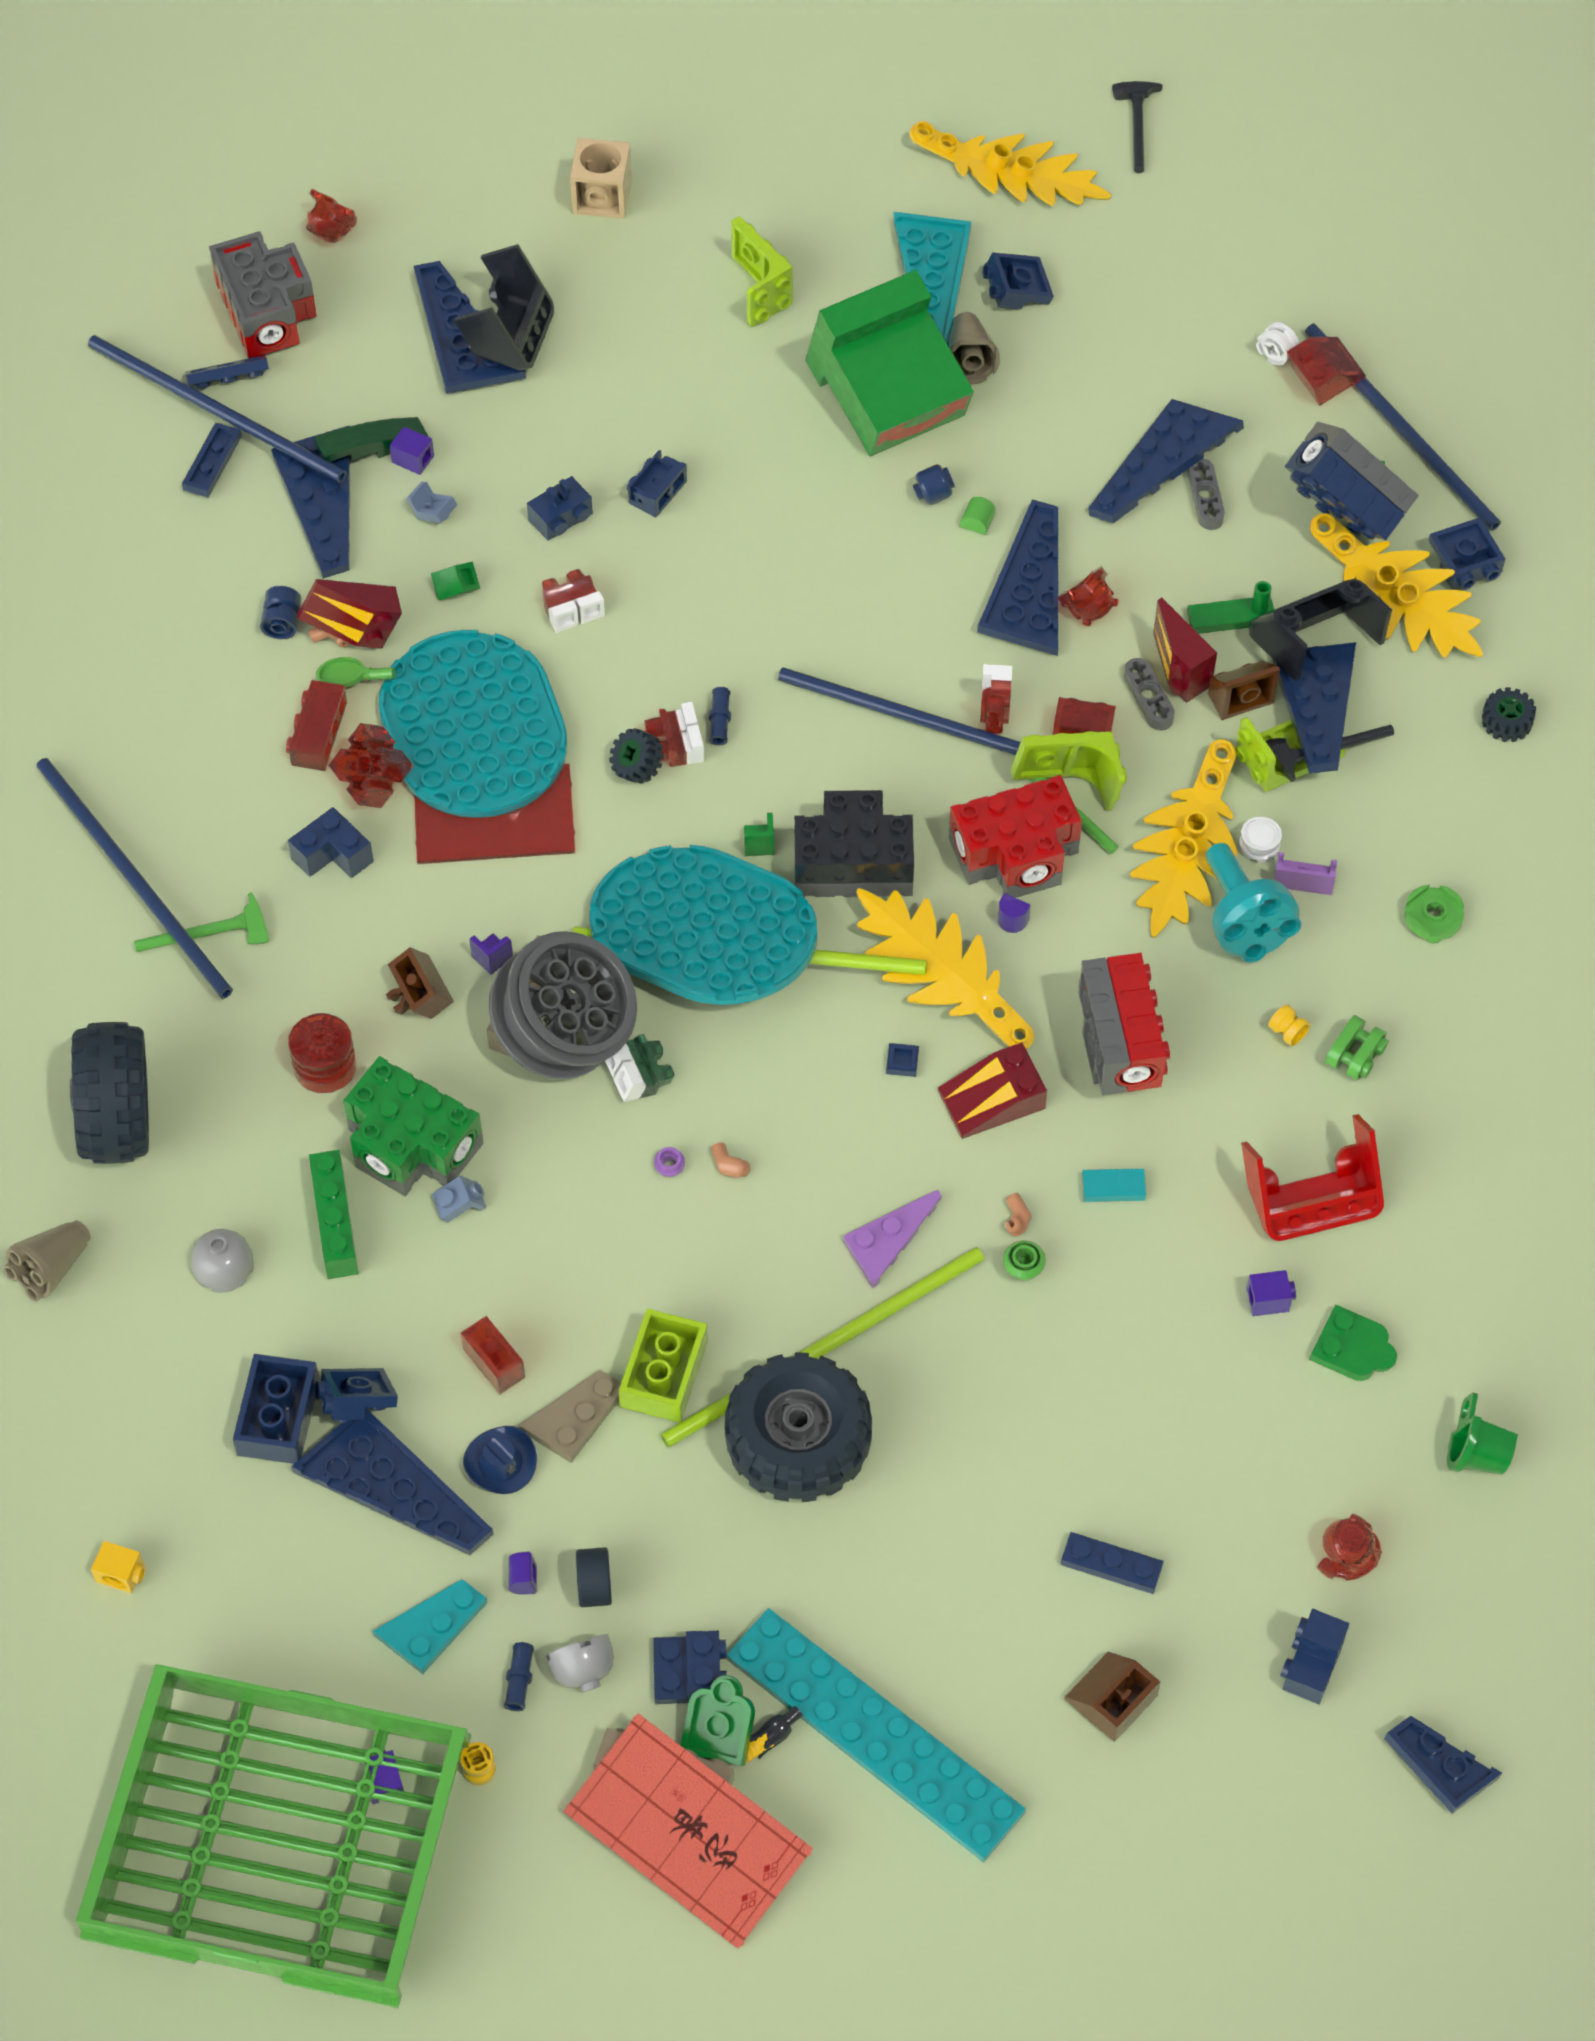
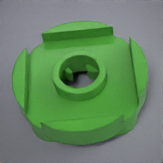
M1424 885L1415 889L1409 895L1403 916L1404 921L1416 935L1425 938L1429 943H1439L1443 939L1452 937L1460 930L1464 918V904L1460 896L1448 887L1440 885L1439 888H1429L1430 885ZM1438 909L1441 912L1439 916L1435 917L1431 916L1427 910L1435 911Z

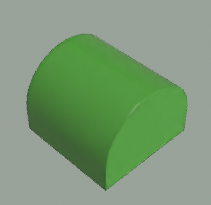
M971 498L960 520V527L986 535L995 516V506L986 498Z

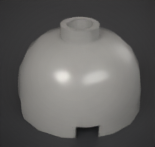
M227 1229L211 1230L203 1234L194 1244L191 1252V1269L198 1284L202 1287L204 1285L212 1288L213 1292L218 1293L230 1292L243 1286L247 1281L246 1277L250 1274V1271H253V1253L245 1238L237 1232Z
M608 1634L589 1638L590 1641L570 1644L546 1655L554 1678L565 1687H580L582 1693L601 1687L599 1680L609 1674L614 1660Z

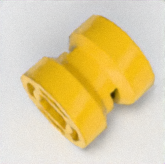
M1286 1004L1272 1016L1268 1026L1275 1033L1283 1034V1040L1290 1046H1294L1306 1036L1311 1024L1305 1018H1298L1296 1011L1289 1004Z
M481 1742L470 1743L468 1748L463 1749L460 1761L465 1779L473 1785H483L491 1781L495 1775L496 1767L490 1747Z

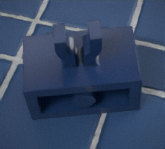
M570 476L565 480H560L559 484L554 487H548L544 493L527 502L528 520L549 541L555 536L562 535L567 529L578 522L585 521L593 514L592 496L573 476Z

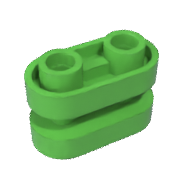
M1353 1015L1331 1047L1325 1063L1335 1069L1342 1062L1347 1064L1349 1067L1346 1075L1358 1081L1361 1076L1366 1078L1374 1065L1373 1058L1376 1054L1379 1056L1383 1054L1389 1040L1386 1039L1387 1032L1376 1026L1370 1033L1363 1030L1366 1021ZM1358 1040L1363 1044L1354 1055L1349 1051Z

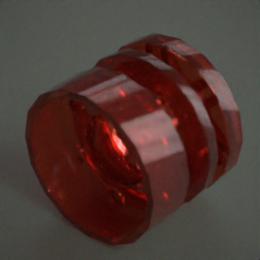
M316 1013L302 1018L293 1026L289 1034L288 1047L294 1074L298 1082L307 1090L319 1094L332 1093L344 1088L352 1080L356 1072L355 1049L353 1047L352 1034L347 1023L335 1015Z

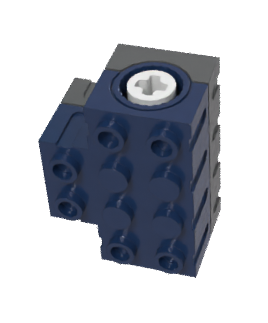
M1317 421L1305 437V441H1302L1284 466L1292 473L1290 480L1298 486L1296 491L1305 498H1312L1316 501L1315 507L1322 513H1331L1340 520L1342 518L1348 522L1346 527L1356 535L1360 536L1363 534L1371 540L1378 538L1386 541L1404 517V513H1407L1419 495L1372 455L1361 443L1354 439L1344 428Z

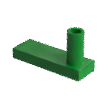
M1266 581L1257 582L1252 598L1188 605L1187 615L1190 626L1198 634L1250 628L1253 618L1274 610L1270 583Z

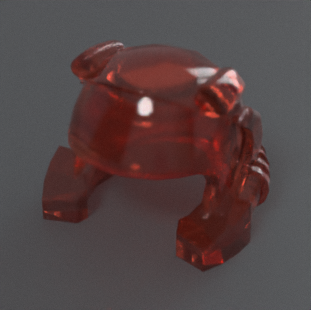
M311 189L309 194L316 204L307 213L306 229L321 240L328 243H336L339 238L345 236L350 231V228L356 225L357 217L355 212L339 204L332 197L318 190Z
M1102 566L1091 571L1082 582L1072 589L1062 592L1057 597L1060 605L1068 607L1077 620H1082L1084 626H1091L1092 622L1104 618L1112 607L1118 606L1119 600L1113 598L1114 592L1104 580L1108 574Z
M1354 1513L1351 1514L1350 1518L1340 1519L1331 1523L1322 1537L1323 1548L1330 1559L1328 1557L1323 1558L1318 1564L1317 1569L1332 1580L1333 1577L1345 1579V1581L1356 1580L1370 1573L1377 1567L1382 1554L1380 1541L1372 1531L1371 1524Z

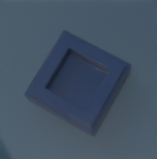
M889 1043L886 1074L916 1077L919 1046Z

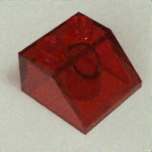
M1309 337L1287 351L1292 369L1319 406L1366 377L1363 370L1338 337Z

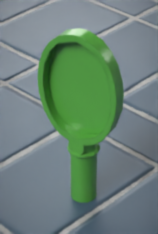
M338 657L324 662L318 668L316 675L321 685L340 689L353 686L361 680L395 679L396 670L395 668H367L363 666L361 661L355 658Z

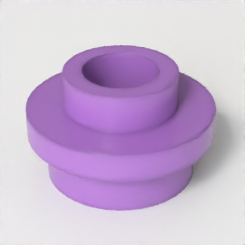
M666 1147L656 1154L654 1166L660 1175L674 1177L683 1171L685 1158L676 1148ZM668 1161L675 1163L671 1166L664 1165Z

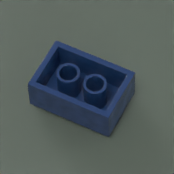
M262 1354L253 1355L233 1436L237 1456L295 1464L302 1457L316 1398L315 1384L316 1381H320L316 1362Z

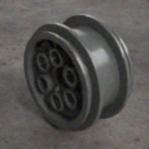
M558 931L534 939L503 964L491 986L489 1014L496 1037L513 1060L536 1075L550 1079L566 1080L577 1078L593 1071L603 1061L611 1058L623 1048L635 1026L637 999L626 967L609 948L586 935L576 932ZM550 971L556 975V978L551 975ZM529 979L542 988L529 985ZM578 996L581 1000V1006H579V1002L577 999ZM544 1017L542 1020L545 1023L549 1021V1023L546 1026H544L542 1022L539 1020L540 1018ZM589 1019L593 1021L595 1027L590 1024ZM576 1031L578 1032L582 1045H577Z

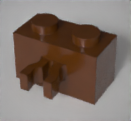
M409 947L388 964L400 988L392 989L386 996L392 1001H396L402 996L399 1004L393 1007L396 1013L402 1015L410 1007L413 1012L432 1019L454 1002L428 954Z

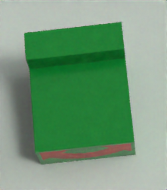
M913 270L819 310L805 358L819 386L821 387L829 383L869 457L965 416L974 393L927 310L932 296L917 270Z

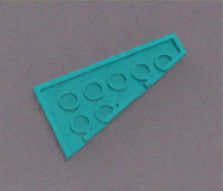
M893 211V222L905 274L913 270H917L932 296L927 310L948 345L972 221Z

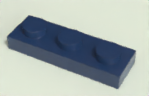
M262 355L185 371L188 385H194V388H203L210 386V381L220 379L221 383H227L237 380V376L247 374L248 377L260 376L264 374L263 370H267L269 367L266 356Z
M215 422L182 482L183 491L209 498L242 437L241 429Z
M1070 1532L1060 1565L1154 1594L1164 1561Z

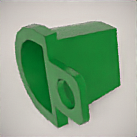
M1472 1392L1463 1400L1457 1429L1451 1433L1447 1453V1466L1455 1472L1462 1471L1464 1468L1502 1475L1511 1464L1518 1434L1475 1416L1478 1394Z

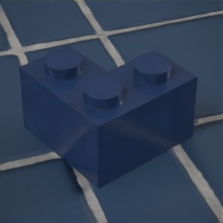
M334 807L288 839L291 859L309 877L331 861H334L350 878H353L374 862L371 842Z
M1313 1608L1308 1619L1302 1617L1292 1644V1648L1297 1651L1293 1660L1286 1659L1280 1674L1281 1677L1286 1678L1282 1690L1320 1705L1342 1650L1350 1623Z

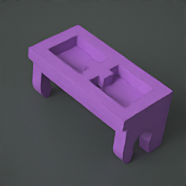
M1278 852L1275 881L1282 883L1287 889L1332 895L1336 878L1337 860H1331L1330 866L1283 860L1285 853Z

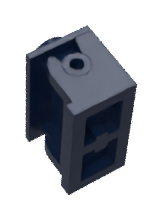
M658 450L652 458L650 457L646 460L643 469L638 475L633 476L629 480L627 485L629 504L656 518L687 482V464L669 456L662 458L661 450Z

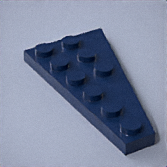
M440 261L414 265V274L446 394L526 379L525 370L520 371L482 359L471 352L468 342L454 320L456 317L477 312L478 310L473 308L467 295L463 294L456 286V281Z
M1171 399L1089 506V515L1115 523L1139 505L1138 501L1148 493L1153 495L1159 491L1160 485L1168 479L1174 480L1203 459L1204 453L1214 445L1219 447L1226 442L1225 437L1232 432L1238 433L1244 429L1243 420Z
M322 434L293 442L322 458L314 440V437ZM272 448V457L322 578L350 571V456L348 455L330 462L346 471L344 481L338 483L276 448Z
M1031 500L979 621L978 633L1058 656V506Z
M1356 642L1308 647L1301 677L1297 681L1272 659L1273 664L1277 665L1280 669L1278 680L1309 774L1338 771Z
M365 1408L364 1420L341 1423L291 1466L293 1473L465 1554L471 1555L494 1535L493 1529L367 1408Z

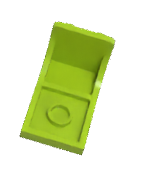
M738 216L731 220L732 258L758 282L747 291V323L754 327L759 323H764L777 312L787 309L793 303V267L784 255H780L767 239H763L756 232L752 224L747 223Z
M1248 717L1240 720L1237 745L1235 747L1236 756L1241 763L1246 764L1253 781L1256 784H1260L1265 792L1290 782L1277 767L1276 757L1265 741L1273 738H1285L1289 749H1301L1292 719L1261 733L1257 731ZM1341 749L1340 758L1345 757L1346 749ZM1305 760L1295 765L1294 773L1296 779L1309 773Z
M1087 731L1076 734L1058 733L1056 735L1042 736L1034 734L1023 737L1010 770L1013 780L1051 778L1058 775L1082 778L1090 782L1099 791L1106 811L1113 810L1116 801L1120 798L1121 788L1127 781L1126 769L1124 766H1121L1119 759L1120 747L1118 743H1115L1112 731Z

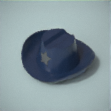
M500 1426L480 1434L470 1443L463 1458L464 1469L469 1478L480 1488L498 1494H511L525 1487L532 1479L537 1464V1453L532 1439L526 1432L514 1426Z

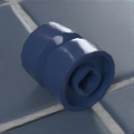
M274 586L266 591L263 605L264 610L260 623V629L265 635L274 639H289L296 634L298 625L297 614L302 600L300 593L287 586Z

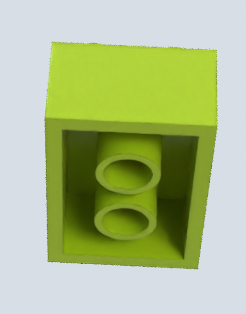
M647 1308L619 1388L620 1407L680 1423L708 1343L707 1323Z

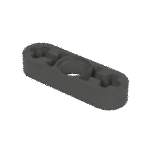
M1203 458L1189 468L1188 479L1199 524L1207 530H1216L1223 524L1225 511L1214 466L1209 460ZM1198 470H1202V473L1205 474V479L1202 481ZM1208 490L1214 495L1210 498H1204L1199 495V492ZM1212 507V515L1216 518H1211L1210 515L1207 514L1208 508Z
M1142 658L1129 660L1125 665L1124 679L1147 722L1155 730L1163 731L1169 729L1173 724L1175 711L1150 664ZM1138 673H1142V682H1140ZM1144 690H1153L1157 696L1149 699L1145 698L1141 693ZM1157 706H1158V711L1160 712V714H1161L1162 716H1166V718L1162 719L1161 716H1156V713H1157V708H1156V707H1157Z

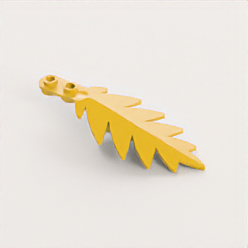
M926 121L917 122L911 127L909 132L910 138L914 143L954 162L956 170L962 176H966L969 169L976 180L993 194H996L998 191L999 179L1004 187L1021 202H1026L1027 186L1037 197L1050 206H1054L1056 203L1055 191L1077 205H1082L1083 197L1108 200L1112 196L1103 188L1090 183L1096 176V171L1079 170L1065 172L1077 159V153L1055 156L1038 162L1053 147V141L1038 143L1012 152L1024 139V134L999 138L981 145L985 139L984 135L962 143L954 135L942 133L934 129Z
M1321 513L1312 519L1310 523L1312 536L1346 566L1343 582L1355 579L1356 577L1357 580L1366 584L1378 597L1380 596L1392 609L1385 639H1390L1404 614L1405 632L1412 652L1418 650L1429 630L1433 643L1443 658H1447L1453 646L1467 654L1479 658L1482 657L1483 652L1480 646L1469 633V631L1480 625L1481 620L1461 613L1448 612L1471 598L1472 593L1460 590L1428 591L1453 576L1455 573L1453 569H1421L1405 572L1428 558L1430 552L1402 550L1380 554L1390 546L1389 541L1365 546L1332 515ZM1325 524L1329 527V530L1322 532L1319 526ZM1346 543L1349 545V549L1341 550L1339 545Z
M1219 739L1210 744L1193 788L1180 789L1171 793V798L1182 800L1183 802L1163 807L1143 819L1144 823L1171 827V829L1147 836L1132 846L1134 850L1163 855L1145 862L1130 873L1131 878L1158 882L1149 888L1136 902L1138 907L1152 909L1150 919V934L1152 938H1155L1165 928L1171 917L1183 924L1188 923L1189 912L1185 893L1207 907L1212 905L1207 883L1199 870L1201 869L1217 879L1205 858L1206 852L1212 847L1210 842L1214 845L1226 843L1235 856L1238 854L1230 831L1219 816L1221 815L1229 820L1233 819L1231 810L1221 799L1236 758V749L1227 740ZM1216 752H1225L1226 758L1221 759L1217 757ZM1212 776L1216 779L1217 783L1209 784L1206 778Z
M860 888L857 889L856 894L870 915L859 921L857 927L875 935L891 937L868 949L865 954L927 960L926 975L889 972L882 976V981L901 984L935 982L908 996L907 1001L922 1005L959 1004L950 1010V1016H966L976 1013L1008 1047L1023 1042L1026 1049L1032 1045L1034 1041L1032 1028L997 993L1000 985V972L994 970L986 981L987 960L981 935L975 936L962 958V935L956 913L951 914L936 939V920L928 898L923 900L913 918L910 919L906 904L897 890H894L887 901L873 893ZM1001 1010L1004 1016L997 1018L993 1011ZM1014 1032H1022L1024 1034V1039H1017L1014 1035Z

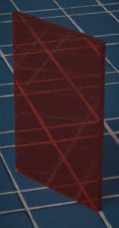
M570 763L563 765L559 776L552 786L535 801L518 810L498 816L462 817L448 814L427 805L413 794L415 799L417 864L574 854L575 830L573 824Z

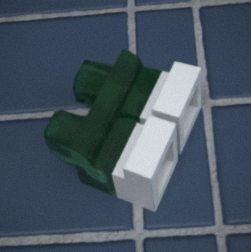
M644 1034L638 1035L633 1040H628L618 1053L605 1060L612 1077H615L614 1082L623 1102L653 1096L659 1087L670 1084L674 1078L675 1073L671 1065H658L656 1061L660 1060L663 1056V1047L659 1040L647 1041Z

